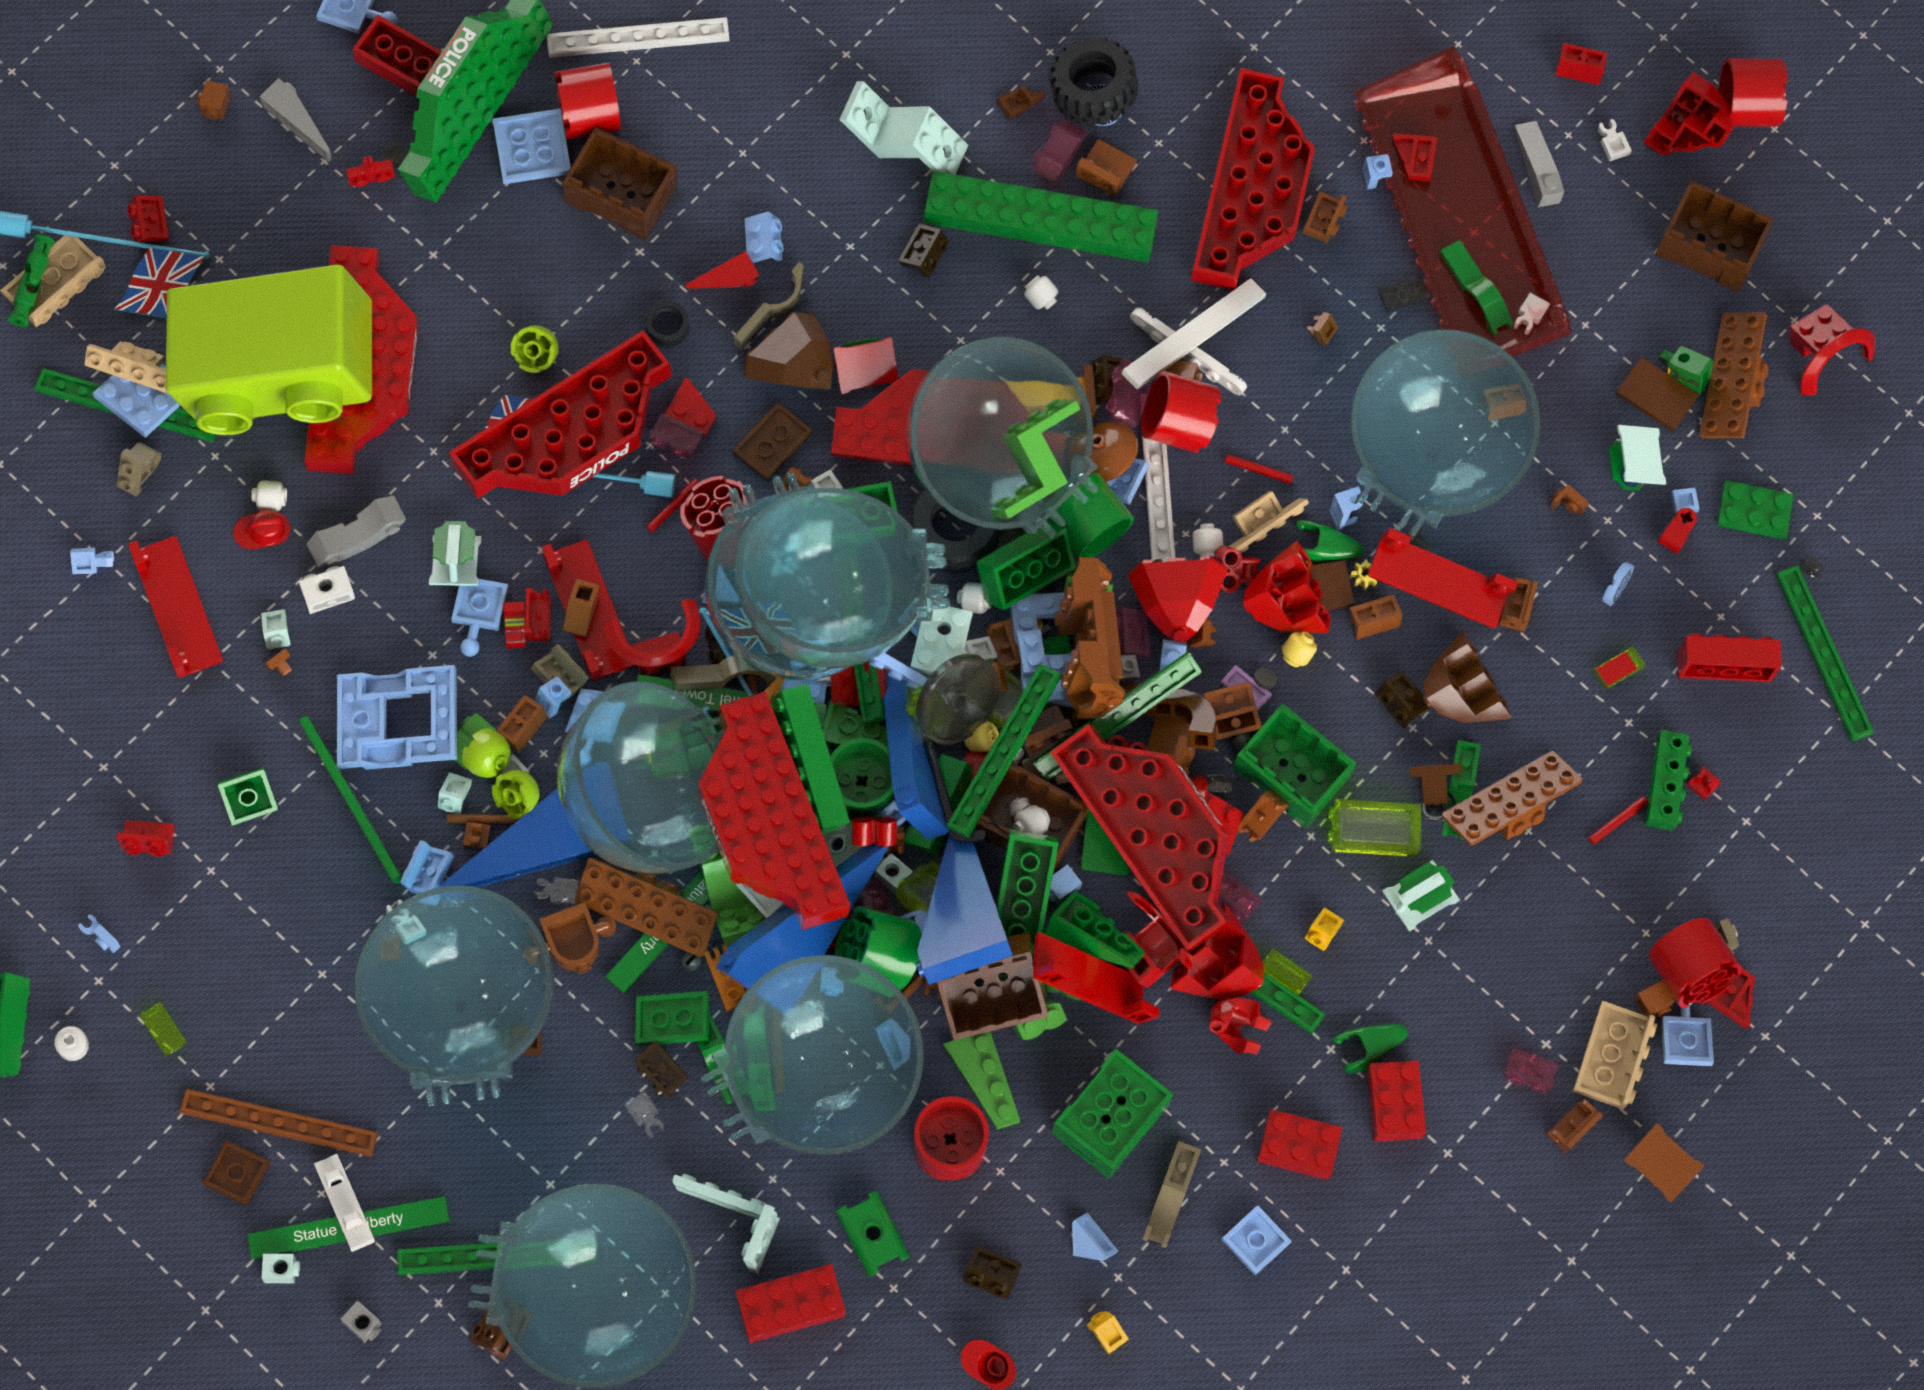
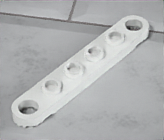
M1136 308L1130 315L1131 320L1142 330L1150 334L1152 340L1157 343H1161L1175 333L1174 330L1157 318H1151L1152 316L1148 315V312L1145 313V310H1142V308ZM1198 347L1182 357L1187 362L1198 363L1199 370L1204 372L1209 380L1218 382L1236 395H1242L1247 388L1245 381H1241L1242 378L1238 379V375L1230 373L1227 367Z

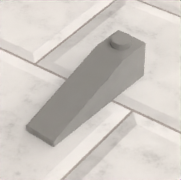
M278 78L259 96L262 107L329 162L332 159L330 149L297 96L296 89L289 82L284 83Z
M1537 121L1515 125L1514 129L1537 206L1543 207L1560 203L1564 194L1563 185Z

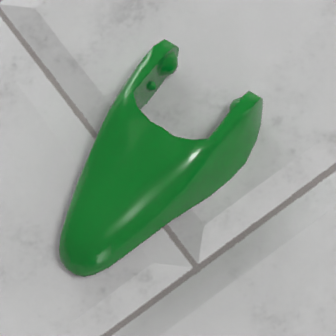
M1299 520L1295 524L1300 530L1319 531L1317 547L1313 550L1304 549L1310 557L1312 564L1358 558L1364 553V547L1360 542L1326 525L1305 520Z
M1401 1024L1358 1027L1343 1031L1334 1037L1332 1041L1334 1044H1341L1344 1040H1348L1354 1035L1360 1037L1366 1051L1365 1058L1354 1063L1349 1062L1344 1067L1347 1073H1359L1367 1070L1370 1063H1377L1402 1043L1407 1037L1408 1031Z

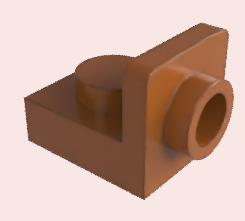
M1568 484L1563 490L1559 488L1552 495L1551 499L1553 501L1550 508L1554 510L1563 502L1569 512L1576 513L1580 517L1585 512L1589 502Z

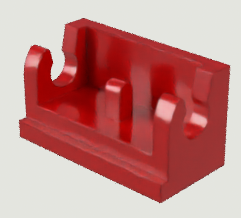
M1563 43L1555 75L1599 85L1605 69L1607 52Z
M526 588V641L550 642L551 595H549L546 589H543L542 593H536L533 588Z

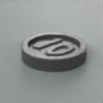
M1259 668L1253 675L1255 683L1263 689H1271L1277 682L1276 675L1267 668Z

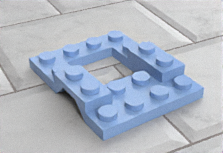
M1064 593L1031 594L1009 607L1014 640L1019 647L1023 692L1039 664L1053 669L1062 675L1065 674L1066 663L1071 660V654H1044L1041 630H1038L1037 619L1055 617V612L1059 611L1060 600L1064 599ZM1061 679L1048 701L1067 700L1065 688L1061 687Z
M455 665L405 669L398 674L377 676L366 673L337 675V767L339 769L364 767L367 770L412 766V763L457 759V671ZM431 693V735L386 739V700L411 698L412 694Z

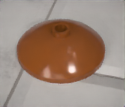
M1108 421L1096 424L1086 430L1074 444L1071 453L1072 466L1082 479L1090 474L1100 473L1106 482L1113 480L1126 472L1134 462L1138 452L1137 438L1134 432L1123 423Z

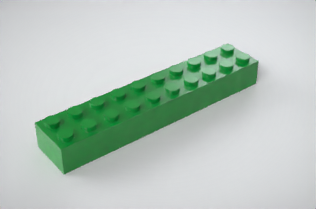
M933 171L926 203L924 224L1149 263L1158 210Z

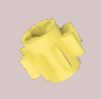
M1367 559L1361 565L1355 563L1354 569L1356 571L1351 572L1350 575L1351 578H1355L1354 586L1359 585L1364 590L1369 585L1375 587L1377 581L1368 577V575H1361H1365L1369 571L1371 563H1368Z

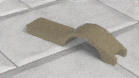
M799 262L791 271L793 275L791 281L795 286L793 295L780 304L771 305L763 303L734 336L735 347L742 351L770 318L785 316L795 309L800 300L804 275L803 264Z
M743 653L732 655L722 660L719 664L671 667L670 672L676 691L723 688L729 680L742 674L759 675L765 680L767 685H771L778 677L775 675V664L753 654Z
M1178 1141L1143 1240L1147 1241L1150 1239L1161 1243V1247H1167L1201 1149Z

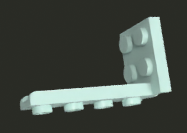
M683 1174L682 1177L674 1175L673 1184L678 1191L756 1218L751 1228L752 1238L750 1243H745L742 1256L748 1270L758 1274L780 1220L777 1217V1212L774 1211L775 1208L758 1199L751 1198V1201L743 1199L741 1194L732 1190H728V1193L720 1191L717 1185L706 1182L705 1185L696 1182V1178L687 1174Z

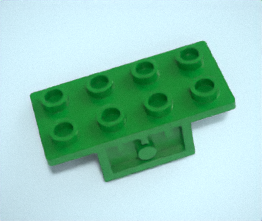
M1089 809L1086 818L1081 870L1127 876L1129 874L1128 864Z

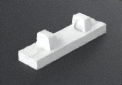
M335 1154L314 1163L351 1251L353 1252L374 1243L373 1235L338 1155ZM339 1180L342 1181L341 1183L331 1187L332 1183H335Z

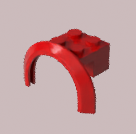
M1827 304L1790 325V344L1803 357L1811 353L1814 354L1801 377L1800 394L1814 395L1817 393V381L1821 370L1834 354L1848 345L1862 343L1863 357L1867 356V361H1871L1875 353V337L1873 333L1865 328L1853 329Z
M695 599L681 601L686 618V627L681 639L679 633L675 632L632 644L631 647L623 638L617 619H613L603 624L610 647L620 658L637 665L640 675L656 677L660 672L667 670L671 672V667L685 666L686 653L695 644L700 632V614Z
M1194 775L1189 777L1229 833L1226 855H1228L1244 812L1208 792V784L1204 776Z
M1127 892L1131 900L1152 919L1136 935L1129 931L1126 933L1145 952L1144 956L1133 968L1126 967L1137 982L1148 989L1179 961L1191 969L1193 967L1192 953L1185 948L1167 920L1143 896Z

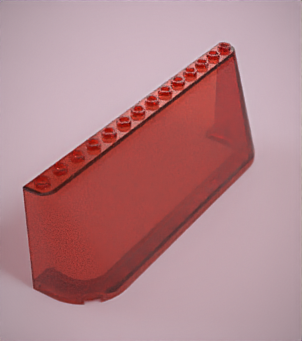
M1455 46L1449 47L1354 91L1357 97L1354 102L1359 113L1363 112L1365 119H1362V123L1366 132L1370 131L1372 138L1369 141L1374 152L1378 151L1379 155H1389L1393 173L1391 177L1385 179V183L1389 191L1393 190L1395 198L1392 201L1396 210L1402 213L1403 218H1400L1403 229L1405 231L1408 230L1410 234L1408 243L1412 251L1416 250L1418 258L1415 259L1420 271L1424 270L1426 276L1423 279L1428 291H1432L1434 296L1431 302L1435 311H1439L1442 318L1439 319L1442 330L1444 332L1447 331L1449 335L1447 344L1451 352L1455 351L1457 359L1454 361L1458 371H1463L1467 375L1573 334L1566 308L1475 81L1471 78L1464 59ZM1393 133L1437 137L1431 182L1408 180L1393 140ZM1459 240L1483 276L1488 278L1498 289L1512 319L1513 326L1508 328L1505 324L1497 328L1498 334L1495 336L1487 328L1484 313L1477 300L1468 291H1463L1439 254L1441 249ZM1532 293L1550 303L1539 324L1533 323L1530 333L1526 335L1524 334L1527 328L1525 324H1520L1517 329L1514 328L1516 319L1521 316L1518 314L1519 309L1528 295Z

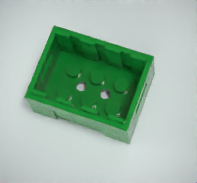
M1282 703L1238 753L1233 770L1250 784L1253 782L1264 792L1272 789L1289 804L1286 808L1288 815L1304 828H1307L1350 779L1357 763ZM1285 760L1287 761L1288 765L1286 767H1281L1279 765V761ZM1304 775L1306 781L1299 782L1297 776Z
M1115 1048L1101 1065L1099 1073L1072 1106L1069 1104L1056 1120L1051 1134L1106 1178L1110 1179L1169 1106L1173 1093ZM1118 1097H1124L1126 1103L1124 1105H1119L1116 1099ZM1104 1115L1109 1116L1111 1119L1110 1123L1104 1124L1101 1121V1117Z

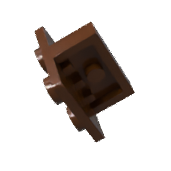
M1058 705L1040 713L1023 743L1032 766H1034L1032 761L1071 734L1070 730L1073 727L1069 719L1064 720Z
M493 1298L486 1306L482 1319L473 1328L469 1341L505 1360L530 1316L522 1312L516 1304Z

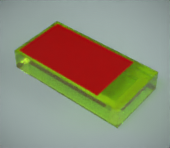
M1632 646L1594 668L1593 672L1605 690L1642 670L1646 664Z

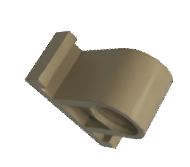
M138 442L131 450L125 449L120 457L116 486L137 497L142 491L140 486L158 466L161 452L141 442Z

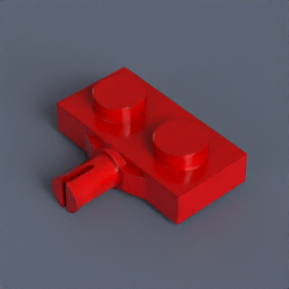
M365 156L363 158V165L346 169L350 187H363L371 182H385L395 177L391 159L373 162L371 156H368V160Z

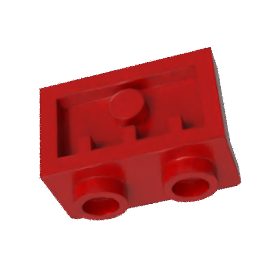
M136 195L127 207V215L131 218L132 224L130 234L134 238V242H166L169 235L163 197Z

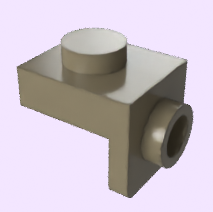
M1729 919L1719 921L1715 927L1734 954V950L1739 946L1737 929L1734 924L1730 923Z

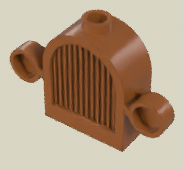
M586 903L578 904L539 919L547 942L531 944L528 949V955L532 962L542 963L547 959L548 952H551L553 959L560 967L570 971H577L578 974L588 972L592 969L591 965L599 953L597 934L606 938L613 936L616 932V922L609 916H604L596 924H593Z

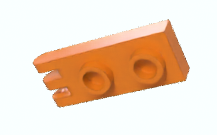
M723 944L722 950L725 953L728 946ZM718 947L712 948L715 958L712 959L710 952L706 950L704 956L726 1012L736 1009L735 1006L742 1007L748 1005L749 1000L744 987L716 968L722 956Z

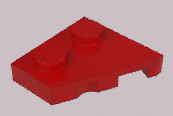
M1393 133V140L1408 180L1431 182L1437 137Z
M685 378L664 414L666 419L705 438L717 419V415L688 378Z
M1742 968L1741 974L1739 976L1735 975L1729 982L1731 986L1717 997L1708 1001L1707 1004L1747 1030L1751 1024L1750 1011L1753 1002L1752 990L1754 988L1755 976Z

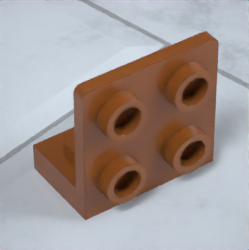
M1097 140L1086 159L1081 158L1077 164L1076 177L1116 197L1135 167L1137 160L1111 145Z

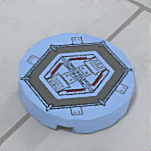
M1625 562L1619 567L1613 576V584L1607 586L1602 598L1604 603L1612 606L1616 602L1633 573L1634 565Z

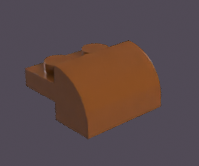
M1250 681L1204 693L1205 699L1210 703L1215 712L1217 740L1262 727Z

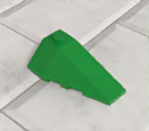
M1074 891L1052 914L1045 935L1096 958L1133 968L1145 954L1126 933H1120L1114 927L1115 922L1111 918L1106 919L1099 912L1100 907L1095 902L1077 891Z

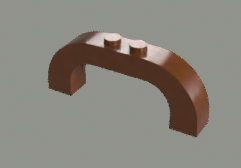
M1127 682L1119 683L1124 689L1125 695L1140 685ZM1177 689L1142 714L1185 721L1190 725V748L1214 750L1217 740L1215 712L1210 703L1202 696L1188 690ZM1075 710L1072 715L1074 731L1091 720L1077 718Z

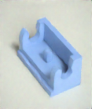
M1359 486L1334 495L1329 512L1337 531H1341L1343 527L1354 524L1357 521L1358 517L1348 518L1351 511L1357 510L1363 505V502L1355 504L1357 496L1361 493Z

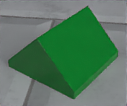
M263 767L217 783L232 826L278 810Z

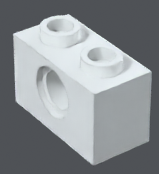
M334 566L327 569L324 573L318 575L310 574L299 581L310 614L355 599L344 566ZM324 585L332 586L329 591L320 590Z

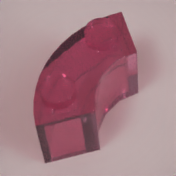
M1063 119L1059 124L1055 123L1049 132L1051 137L1041 150L1038 149L1032 159L1035 162L1032 171L1056 183L1078 152L1087 131L1066 119Z
M1123 358L1113 371V389L1106 409L1112 421L1136 428L1147 402L1149 382L1137 390L1121 374L1124 368L1133 363V361Z

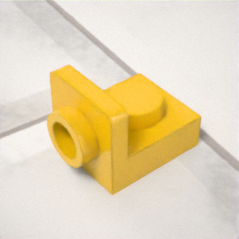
M1324 907L1311 925L1305 940L1325 951L1332 938L1342 926L1344 919Z
M1107 1311L1095 1314L1091 1318V1322L1086 1325L1095 1334L1108 1354L1129 1340L1115 1316Z

